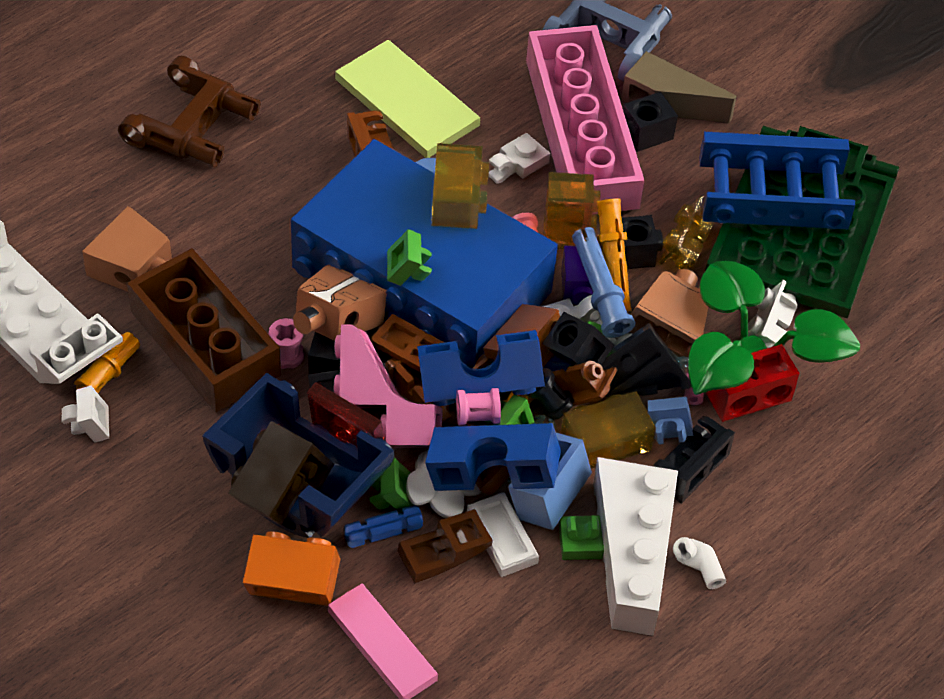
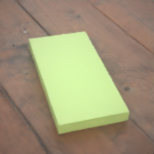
M389 40L335 71V80L371 111H380L383 115L381 120L425 158H430L480 126V117Z

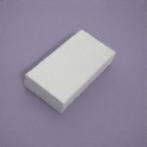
M505 492L467 505V511L473 509L477 511L493 540L492 546L486 550L501 577L538 564L539 555Z

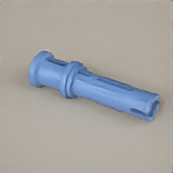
M591 227L584 228L587 235L585 241L582 231L579 229L572 235V240L577 248L593 290L591 304L595 310L599 311L602 319L601 331L607 338L625 335L636 324L633 316L628 314L623 302L625 294L622 288L613 282L595 230Z

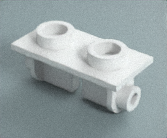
M782 280L772 290L769 288L765 289L764 300L760 305L755 306L758 308V312L748 323V335L761 338L767 348L772 347L787 332L785 330L790 326L797 309L795 296L783 292L786 284L785 280Z

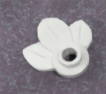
M428 450L424 451L416 461V470L409 474L406 481V492L409 500L414 505H423L430 502L431 508L444 518L461 514L464 509V496L478 495L481 491L476 484L474 490L435 491L425 464Z

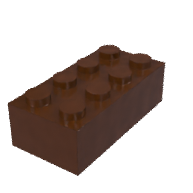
M193 248L127 282L132 314L215 412L239 400L266 373L274 378L281 376L280 347Z

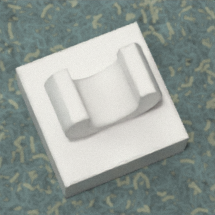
M92 386L77 389V404L67 405L62 408V423L67 424L71 422V433L73 435L86 432L95 443L109 439L108 405Z

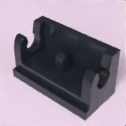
M702 416L698 420L701 426L696 424L693 427V436H687L686 440L681 442L664 460L659 459L654 464L655 467L678 471L674 499L681 504L730 455L735 432L729 428H724L707 416Z

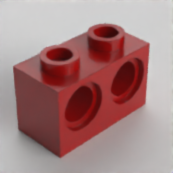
M783 344L751 353L754 359V371L745 383L733 388L706 392L722 422L792 401L800 373Z

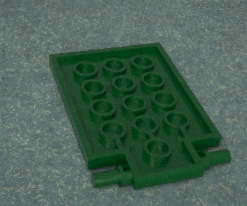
M763 125L760 135L842 139L800 126L798 132L789 129L787 132H783ZM849 141L850 151L843 174H837L839 199L855 200V209L849 229L723 223L707 261L705 271L710 264L717 261L741 263L759 275L765 289L769 288L772 290L782 280H785L786 284L783 292L794 295L797 303L816 309L827 310L848 319L900 167L876 160L877 156L867 153L869 146ZM750 169L744 170L735 193L751 194ZM764 170L766 195L788 196L786 171ZM801 172L803 197L824 198L822 173Z

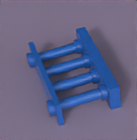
M704 132L699 162L700 167L714 168L715 192H707L702 222L849 229L855 209V200L839 199L837 174H843L850 151L849 139ZM728 168L750 169L751 194L730 193ZM764 170L786 171L788 196L766 195ZM801 172L822 173L824 198L803 197Z

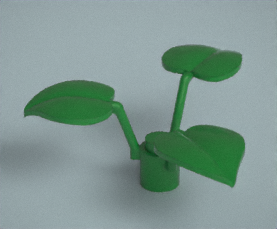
M732 261L714 262L709 265L701 278L700 295L709 308L721 313H731L738 309L740 310L741 335L740 339L735 340L733 343L725 334L720 332L703 334L694 341L688 358V374L695 395L711 390L733 388L745 383L754 371V359L751 353L767 348L761 338L748 335L747 307L757 306L763 302L765 287L759 275L741 263ZM821 309L808 310L799 314L794 322L795 331H787L773 345L783 344L784 346L789 340L793 339V353L803 360L815 363L846 359L860 351V343L848 325L836 314Z

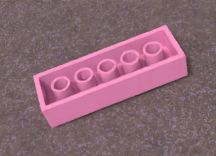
M597 25L530 31L526 63L568 216L598 214L596 201L605 199H620L621 211L640 209L644 177Z

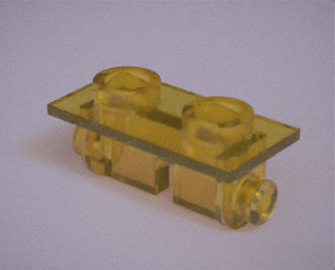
M702 195L691 205L685 203L677 212L673 220L677 223V226L663 240V248L665 250L659 264L662 265L670 258L675 261L679 269H689L695 265L703 248L702 244L706 241L715 223L702 222L703 209L699 207L704 198Z

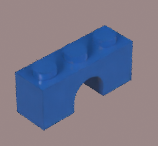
M536 330L496 335L498 345L497 356L489 366L481 369L470 368L461 361L457 341L417 346L425 403L433 402L437 406L456 403L457 390H464L466 394L489 393L492 388H498L499 393L512 391L515 395H526L535 392L536 387L545 386L540 342Z
M553 423L434 427L425 464L435 491L474 490L479 474L485 469L496 465L507 466L514 489L554 488L561 450Z

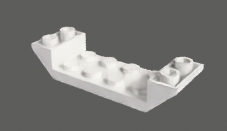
M0 220V344L39 383L60 384L123 342V337L98 313L87 319L8 244L5 226Z

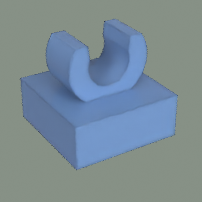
M687 397L648 400V415L653 439H656L658 444H664V438L678 437L679 442H684L687 436H693V424Z

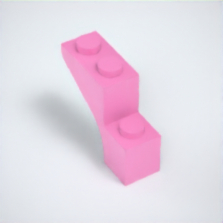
M350 324L341 325V335H337L335 338V355L337 359H340V375H336L334 379V394L336 399H339V405L347 408H386V414H382L380 420L381 437L386 438V442L391 447L429 448L434 427H442V408L435 404H416L404 399L396 390L367 333Z

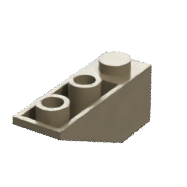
M646 51L626 73L621 100L628 103L661 92L677 113L678 118L730 123L737 96Z

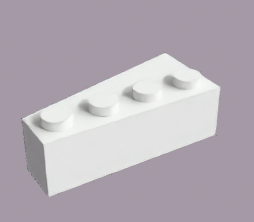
M597 457L593 487L597 500V515H600L604 545L603 562L605 563L606 589L611 628L653 636L660 607L678 471Z

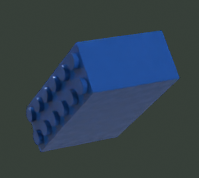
M373 139L291 218L292 268L304 278H311L329 264L339 270L343 269L365 282L373 283L386 289L384 322L391 314H394L443 342L457 341L459 357L470 368H473L479 357L484 354L483 347L522 304L540 306L552 292L558 248L557 243L376 139ZM409 229L421 234V247L431 252L432 256L423 265L432 268V272L423 281L416 280L410 276L400 286L387 281V250Z

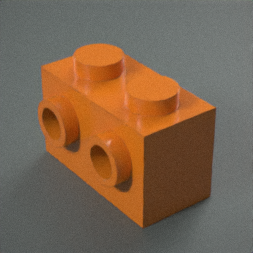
M266 532V536L253 534L243 584L250 595L328 606L332 602L340 563V556L336 546H331V542L315 537L307 538L306 542L290 540V536L280 532Z

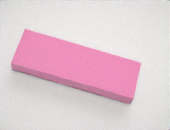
M363 583L328 604L329 614L399 699H411L437 682L438 673Z

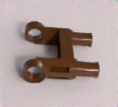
M182 55L177 56L167 67V73L169 78L177 86L181 87V91L195 96L171 126L140 113L139 115L130 114L118 126V133L132 147L142 148L148 144L181 159L190 156L215 168L218 166V162L222 161L224 146L203 139L204 134L220 114L226 110L253 121L254 116H257L259 113L261 102L257 98H252L235 91L231 83L202 72L192 59Z

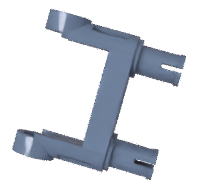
M573 0L559 17L553 15L547 20L543 30L597 25L602 39L626 49L624 52L626 56L618 71V79L624 82L626 73L646 51L650 53L659 43L660 32L671 21L672 13L665 6L658 15L657 13L662 8V5L658 4L652 8V11L645 20H642L605 3L606 0ZM607 19L613 21L619 30L612 28L607 23Z

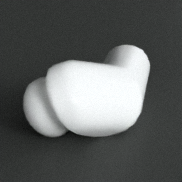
M688 537L679 538L674 543L673 553L677 560L686 566L701 571L708 589H717L726 583L722 568L711 546Z

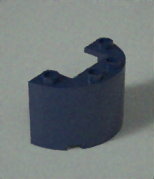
M268 373L257 381L202 435L206 449L220 473H225L228 470L232 477L240 466L246 464L253 452L252 447L255 438L262 430L267 429L271 421L313 443L335 465L319 491L308 485L298 495L296 502L282 525L263 516L278 527L306 538H310L314 533H317L320 537L324 536L390 467L394 458V450L381 438H373L361 430L356 435V447L351 443H344L335 438L322 425L312 424L301 417L298 391L285 380L279 381Z

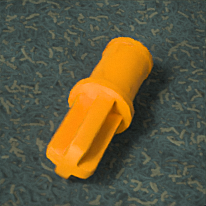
M130 332L122 334L123 342L97 358L74 382L76 389L92 386L99 393L108 381L121 374L122 365L140 347L139 340Z

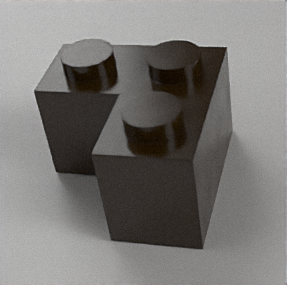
M271 421L267 429L262 430L255 438L252 447L253 452L246 464L240 466L234 473L231 480V489L228 494L245 506L282 525L296 502L298 495L308 485L319 491L335 464L313 443Z

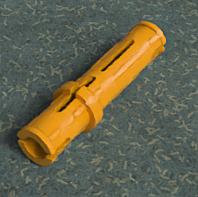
M621 200L596 201L600 222V235H597V240L602 246L603 256L614 284L622 288L625 294L623 301L627 312H632L624 241H627V232H623Z

